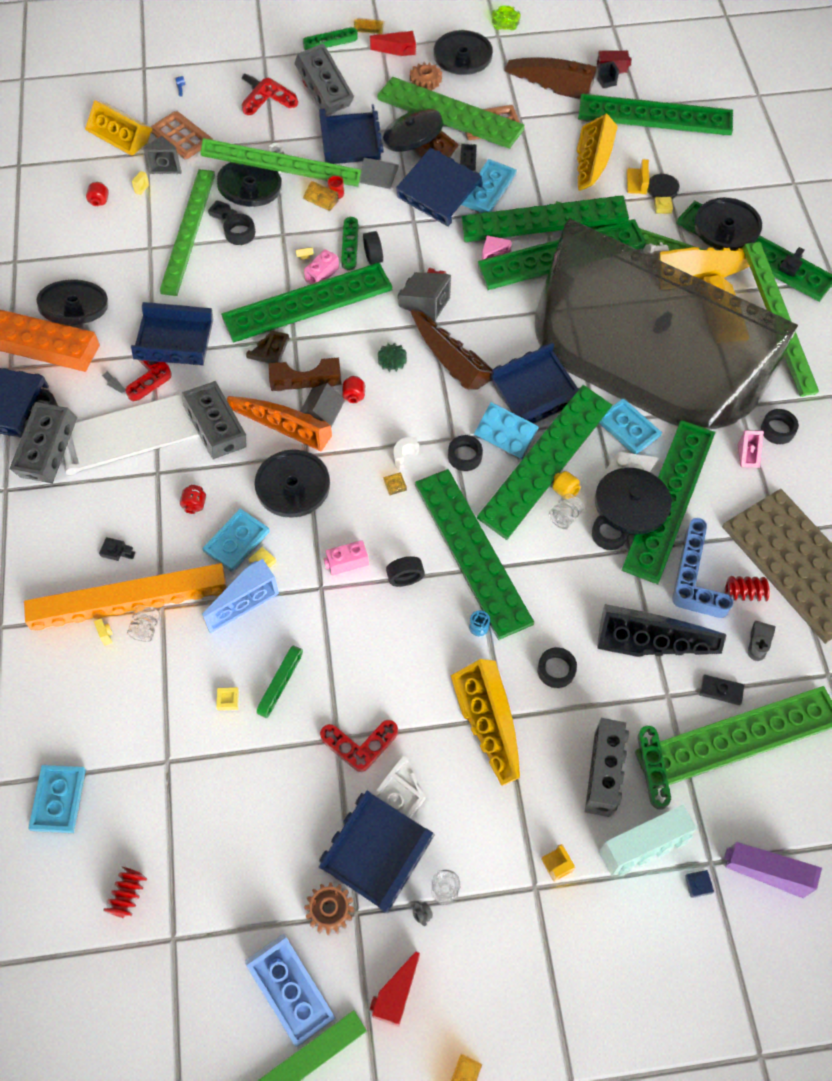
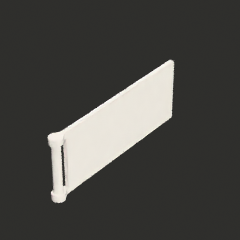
M182 394L75 423L71 437L79 464H73L67 445L63 455L66 465L65 472L67 475H73L83 469L199 437L183 406Z

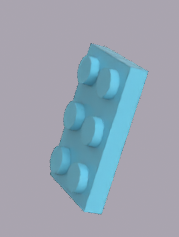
M624 398L613 405L599 423L633 454L640 453L662 434L656 426Z
M490 402L474 435L523 459L539 426Z
M240 508L202 549L208 556L218 563H222L225 568L233 572L266 537L270 530Z
M41 766L28 827L30 831L74 833L86 773L84 767Z

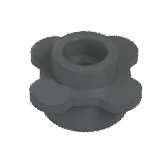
M417 901L415 902L416 906L412 907L413 916L418 923L426 926V922H429L433 917L431 908L426 902L420 903Z

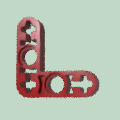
M264 78L246 97L241 106L243 113L250 116L269 97L287 108H295L298 105V99L294 92L271 78ZM278 91L283 92L280 96L276 95ZM256 95H262L260 99L254 98Z
M138 360L148 372L126 387L128 399L138 401L167 382L172 376L170 367L165 362L149 365V361ZM147 380H153V383L150 385L144 384Z
M392 720L383 721L361 746L357 745L334 725H325L320 731L322 742L358 772L366 771L398 735L397 724ZM386 727V728L389 729L390 727H393V728H392V732H393V733L391 734V733L388 732V733L384 736V740L386 741V742H384L383 739L381 738V737L385 734V729H384V728ZM333 731L334 737L338 740L335 746L334 739L331 737L326 739V732L331 733ZM372 741H378L381 747L373 751L369 748V744ZM348 743L351 745V750L348 753H342L339 750L340 745ZM354 752L359 759L365 758L364 765H357V759L353 756Z

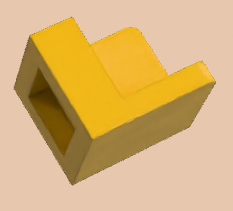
M563 844L558 845L556 850L541 858L553 882L572 873L575 869V865Z

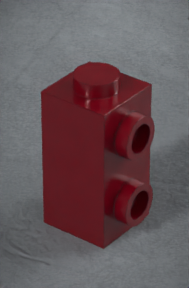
M628 50L598 51L597 71H599L600 64L614 61L619 69V73H627L628 67L632 63Z

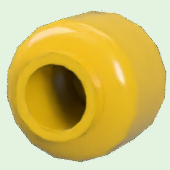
M569 471L557 473L554 476L553 490L564 499L574 498L580 491L579 479Z

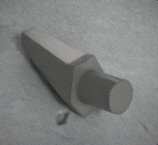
M108 371L102 375L108 382V386L120 393L126 391L116 377L113 378Z

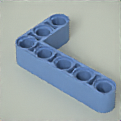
M693 518L685 534L672 601L679 608L717 618H724L733 606V599L727 594L696 586L707 523L701 518Z

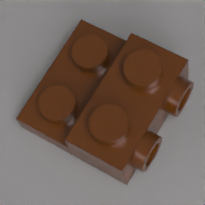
M441 130L433 140L417 148L415 152L423 157L432 148L449 158L458 148L459 144Z

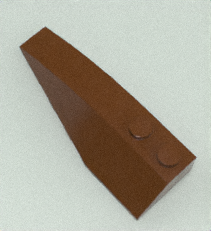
M534 57L509 60L505 72L521 79L527 78L528 82L532 84L535 82L541 84V87L544 89H553L554 93L580 99L581 94H590L597 66L564 59Z
M415 309L410 311L417 328L429 348L445 368L450 371L449 374L461 382L462 387L467 390H478L491 381L493 369L475 352L464 349L462 347L464 344L461 341L449 337L451 333L441 327H437L439 324L423 311Z

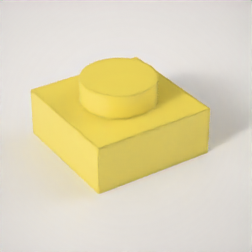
M140 171L132 180L136 194L141 195L149 186L147 175L143 171Z
M655 197L656 214H671L673 211L671 197Z
M312 247L295 250L296 257H300L301 260L309 259L310 255H314Z
M263 547L248 559L250 564L263 559L269 568L276 563V558Z
M102 618L95 620L94 624L103 644L106 646L112 643L110 635H113L109 623L104 624Z
M238 687L217 688V710H238Z

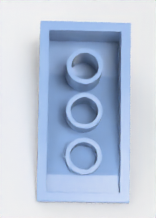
M261 559L251 563L203 612L202 615L210 633L279 594L275 576L265 561Z
M282 934L245 960L247 968L295 1047L335 1019V1016L285 934Z

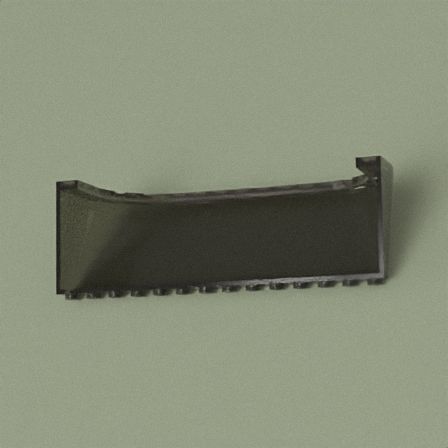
M570 218L564 225L536 309L534 321L535 334L539 345L543 346L554 343L553 352L567 372L620 399L624 398L628 403L670 424L679 426L680 421L683 420L708 430L734 424L742 417H746L757 406L772 382L798 327L796 323Z

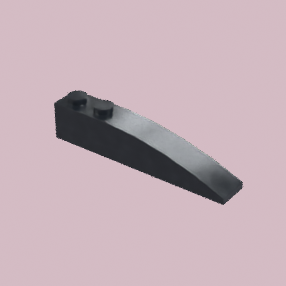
M604 604L597 649L636 657H643L644 655L663 656V654L684 655L690 653L695 655L722 654L727 635L685 621Z

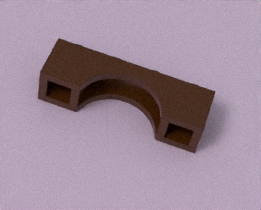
M339 357L321 359L316 368L306 372L293 370L288 366L287 362L268 363L271 391L314 388L326 383L331 387L342 385Z

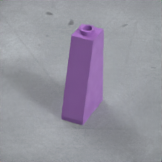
M739 842L728 847L724 859L727 860L726 868L800 898H805L817 890L822 871L821 867Z

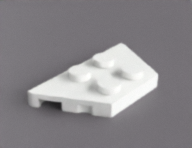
M618 452L600 476L599 482L606 474L620 468H639L651 472L658 463L659 458Z
M403 755L373 794L409 818L413 816L426 799L405 755Z

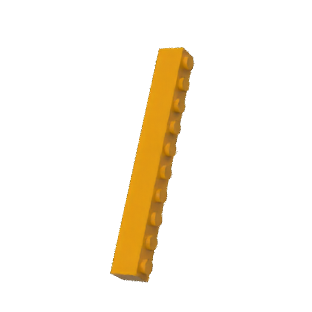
M222 563L24 600L25 623L31 630H42L50 626H63L65 623H80L91 618L100 619L112 614L121 615L128 611H141L148 607H162L164 604L169 603L178 604L185 600H199L211 595L220 596L227 588L225 571Z

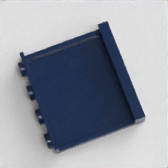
M371 104L372 112L326 116L325 109H319L326 163L363 162L364 158L381 160V153H384L383 143H380L382 142L381 132H378L380 131V123L376 121L378 120V111H375L374 104Z
M430 148L396 187L397 197L449 227L452 223L451 216L477 186L483 187L482 176L478 172L468 169L465 165L457 163L453 158H448L440 151Z
M143 302V316L136 343L131 345L133 359L204 366L213 324L212 308Z
M554 343L543 345L536 351L527 352L524 356L518 359L514 358L507 364L499 365L492 370L490 380L511 412L533 424L561 412L580 389L554 354Z
M0 368V434L22 437L25 430L23 424L41 388H49L43 375Z
M366 790L365 794L361 793L355 802L357 806L353 813L349 812L343 821L345 826L341 832L337 831L331 840L333 845L329 851L325 850L321 855L319 868L388 913L435 834Z

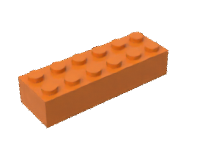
M0 310V351L86 372L100 346L95 332Z

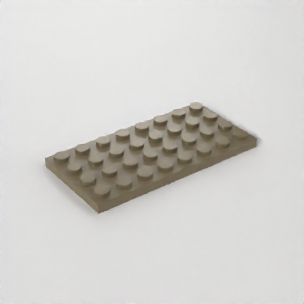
M779 489L725 522L722 528L826 644L832 640V543L782 489Z

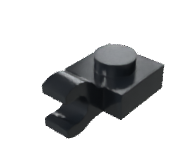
M216 200L209 208L208 213L212 217L223 220L225 217L228 218L236 214L237 211L231 209L229 204Z
M798 247L793 257L787 255L779 270L794 277L803 264L800 259L805 249Z
M106 537L99 555L103 558L119 561L121 556L133 559L136 552L132 551L133 547L126 545L124 541Z

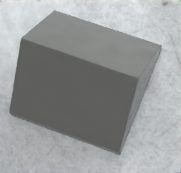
M160 136L144 147L143 150L150 174L182 173L176 147L164 137Z
M364 158L360 183L391 189L399 165Z
M326 383L312 388L300 412L310 414L320 421H325L332 427L345 399Z

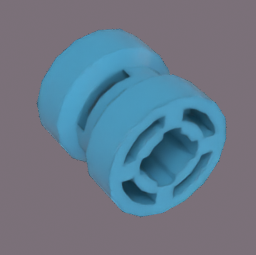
M481 610L472 613L469 629L473 635L478 637L486 635L490 623L488 613Z

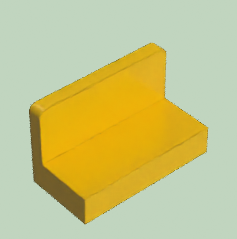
M642 159L640 169H627V193H647L649 185V159Z

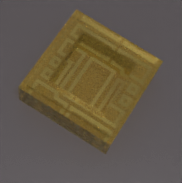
M401 472L383 477L389 496L407 490Z

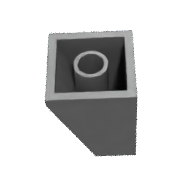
M414 272L412 277L407 279L404 289H401L398 293L399 307L408 311L412 309L423 311L436 321L450 299L451 275Z

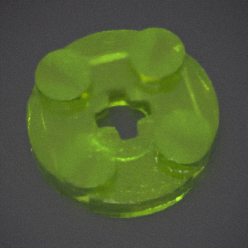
M500 6L498 10H493L491 20L494 28L497 30H516L517 25L520 23L521 15L512 6Z

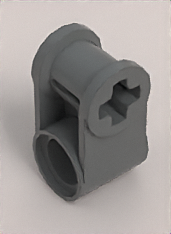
M754 621L748 647V655L752 660L761 661L765 658L771 648L776 626Z

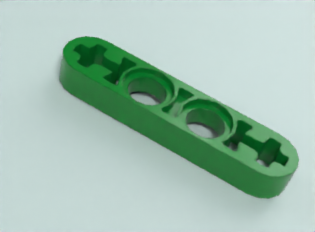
M348 27L308 36L303 39V48L308 50L322 43L328 48L354 42L358 39V31L354 27Z
M347 217L343 225L341 262L345 270H353L357 265L359 225L355 217ZM349 235L354 236L353 239H348L346 237ZM346 248H353L354 250L346 251Z
M292 645L258 705L256 712L258 715L265 718L270 716L302 657V648Z
M644 726L638 733V743L649 799L654 808L662 810L670 804L671 793L659 735L654 727ZM646 732H648V734H649L650 736H651V735L653 736V737L650 739V745H651V746H649V747H647V745H648V739H647V737H643ZM646 753H656L658 760L655 762L649 761ZM653 772L659 773L662 781L659 783L653 782L650 774ZM663 786L664 788H661L660 795L665 797L663 803H660V800L655 798L658 796V788Z

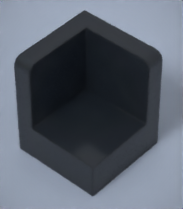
M614 61L600 64L597 80L602 88L616 86L619 69Z

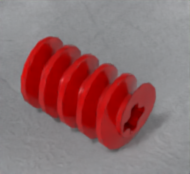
M729 576L725 585V594L732 595L734 601H737L738 595H740L742 601H745L746 596H748L749 601H753L754 596H756L757 601H761L762 596H764V600L767 602L770 596V588L766 577H761L760 579L753 577L751 579L749 576H746L743 579L742 576H737L735 579L734 576Z
M122 866L126 872H120L118 876L123 881L115 882L114 885L119 890L111 891L115 899H108L107 903L111 908H104L103 911L124 919L125 916H132L128 907H136V904L131 900L132 898H140L135 891L143 890L144 887L139 884V881H147V878L138 871Z

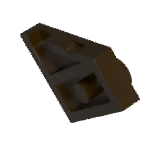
M271 331L266 335V338L257 343L255 349L247 351V359L266 363L280 362L289 341V334Z

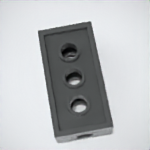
M324 43L297 54L294 64L320 109H325L326 116L351 105L354 95Z
M216 381L182 392L183 406L212 459L246 448V433Z
M35 402L9 469L20 478L53 484L78 417L67 407Z
M601 718L594 734L586 796V813L611 817L612 813L617 811L618 805L621 804L622 792H619L620 784H623L624 771H621L626 761L627 751L624 750V747L629 738V730H626L627 722Z

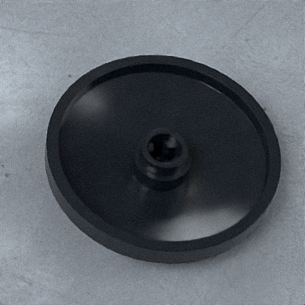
M455 30L442 35L434 45L435 62L443 70L453 74L469 75L480 72L492 60V44L485 36L474 31Z
M429 108L414 110L402 115L386 128L383 134L386 147L391 151L404 152L427 144L442 130V116L439 111Z
M229 162L219 170L217 175L219 192L225 199L237 205L247 207L263 206L274 201L281 192L282 180L278 171Z
M722 197L709 200L698 209L694 220V227L699 238L707 245L718 250L730 248L731 251H736L737 249H743L745 244L757 242L762 231V219L759 213L748 203L735 198Z
M62 280L45 286L36 298L38 311L44 318L64 325H79L92 322L100 318L108 308L106 292L100 286L84 280Z
M284 450L270 456L261 464L256 473L254 485L257 498L265 509L275 515L292 518L307 515L323 504L329 494L330 477L326 465L314 454L303 450Z
M620 468L611 471L601 479L595 493V506L601 518L612 528L627 534H646L657 530L667 520L672 507L671 495L666 485L654 474L639 468Z

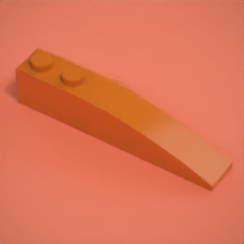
M227 397V401L233 411L320 452L332 437L331 425L325 421L315 419L310 414L268 401L245 397Z

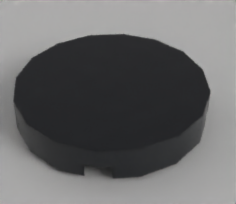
M656 174L649 179L648 193L653 198L671 197L673 199L679 192V182L672 175Z

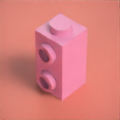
M324 249L304 269L305 281L314 284L328 279L339 269L338 256Z
M363 540L325 550L326 558H323L326 570L330 569L331 575L369 565L368 554Z

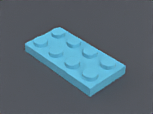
M488 159L479 172L482 176L483 187L477 186L461 205L481 213L491 212L516 176L517 169Z

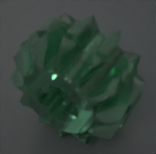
M387 343L386 346H381V350L377 354L379 365H381L383 370L388 369L389 372L391 370L397 372L398 368L403 369L404 364L407 362L406 350L403 349L402 345L397 346L396 343L393 345Z

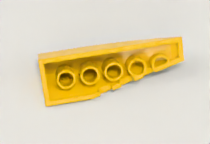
M608 114L582 126L577 145V153L579 154L577 157V162L579 163L577 167L579 172V191L592 186L598 180L610 158L618 126Z
M699 247L660 252L657 279L660 290L689 287L701 284L703 277L721 275L724 278L750 266L743 249L731 251L730 248H723L720 251L714 248L699 250Z
M479 659L452 674L451 679L462 715L465 719H468L472 726L470 729L473 735H477L481 743L480 747L483 753L488 755L490 759L489 764L500 784L506 785L520 778L519 755L513 718L496 661Z

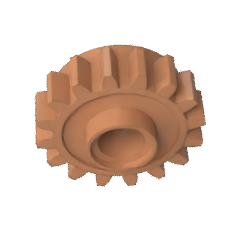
M423 62V65L418 63L417 67L413 66V70H410V81L417 86L434 90L436 87H439V83H442V71H440V67L436 68V64L432 66L430 62L428 65Z
M329 882L328 887L320 884L318 891L316 889L312 890L314 894L312 897L307 896L310 905H305L304 908L306 911H310V913L306 915V919H313L310 926L312 928L318 926V933L326 929L327 935H330L331 930L334 929L336 934H338V927L342 926L346 929L345 921H352V916L349 913L354 912V907L349 906V904L353 902V898H346L349 891L346 889L342 892L340 884L336 888L333 887L332 882ZM327 904H334L336 906L334 912L327 914L323 911Z

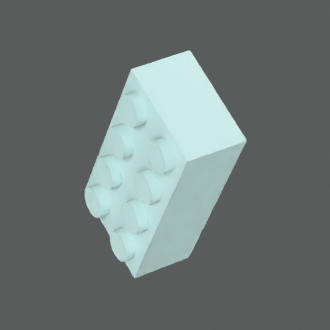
M681 805L606 841L599 853L611 876L617 873L619 876L630 872L631 868L636 864L641 867L649 863L650 859L655 855L659 858L669 853V850L674 846L680 848L689 843L688 840L693 838L692 834L696 831L697 827L685 806Z

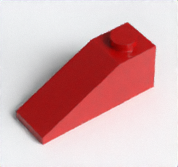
M413 31L370 35V50L397 56L416 55Z
M415 951L379 991L378 997L373 996L369 1009L373 1011V1018L398 1027L400 1026L420 958V952Z

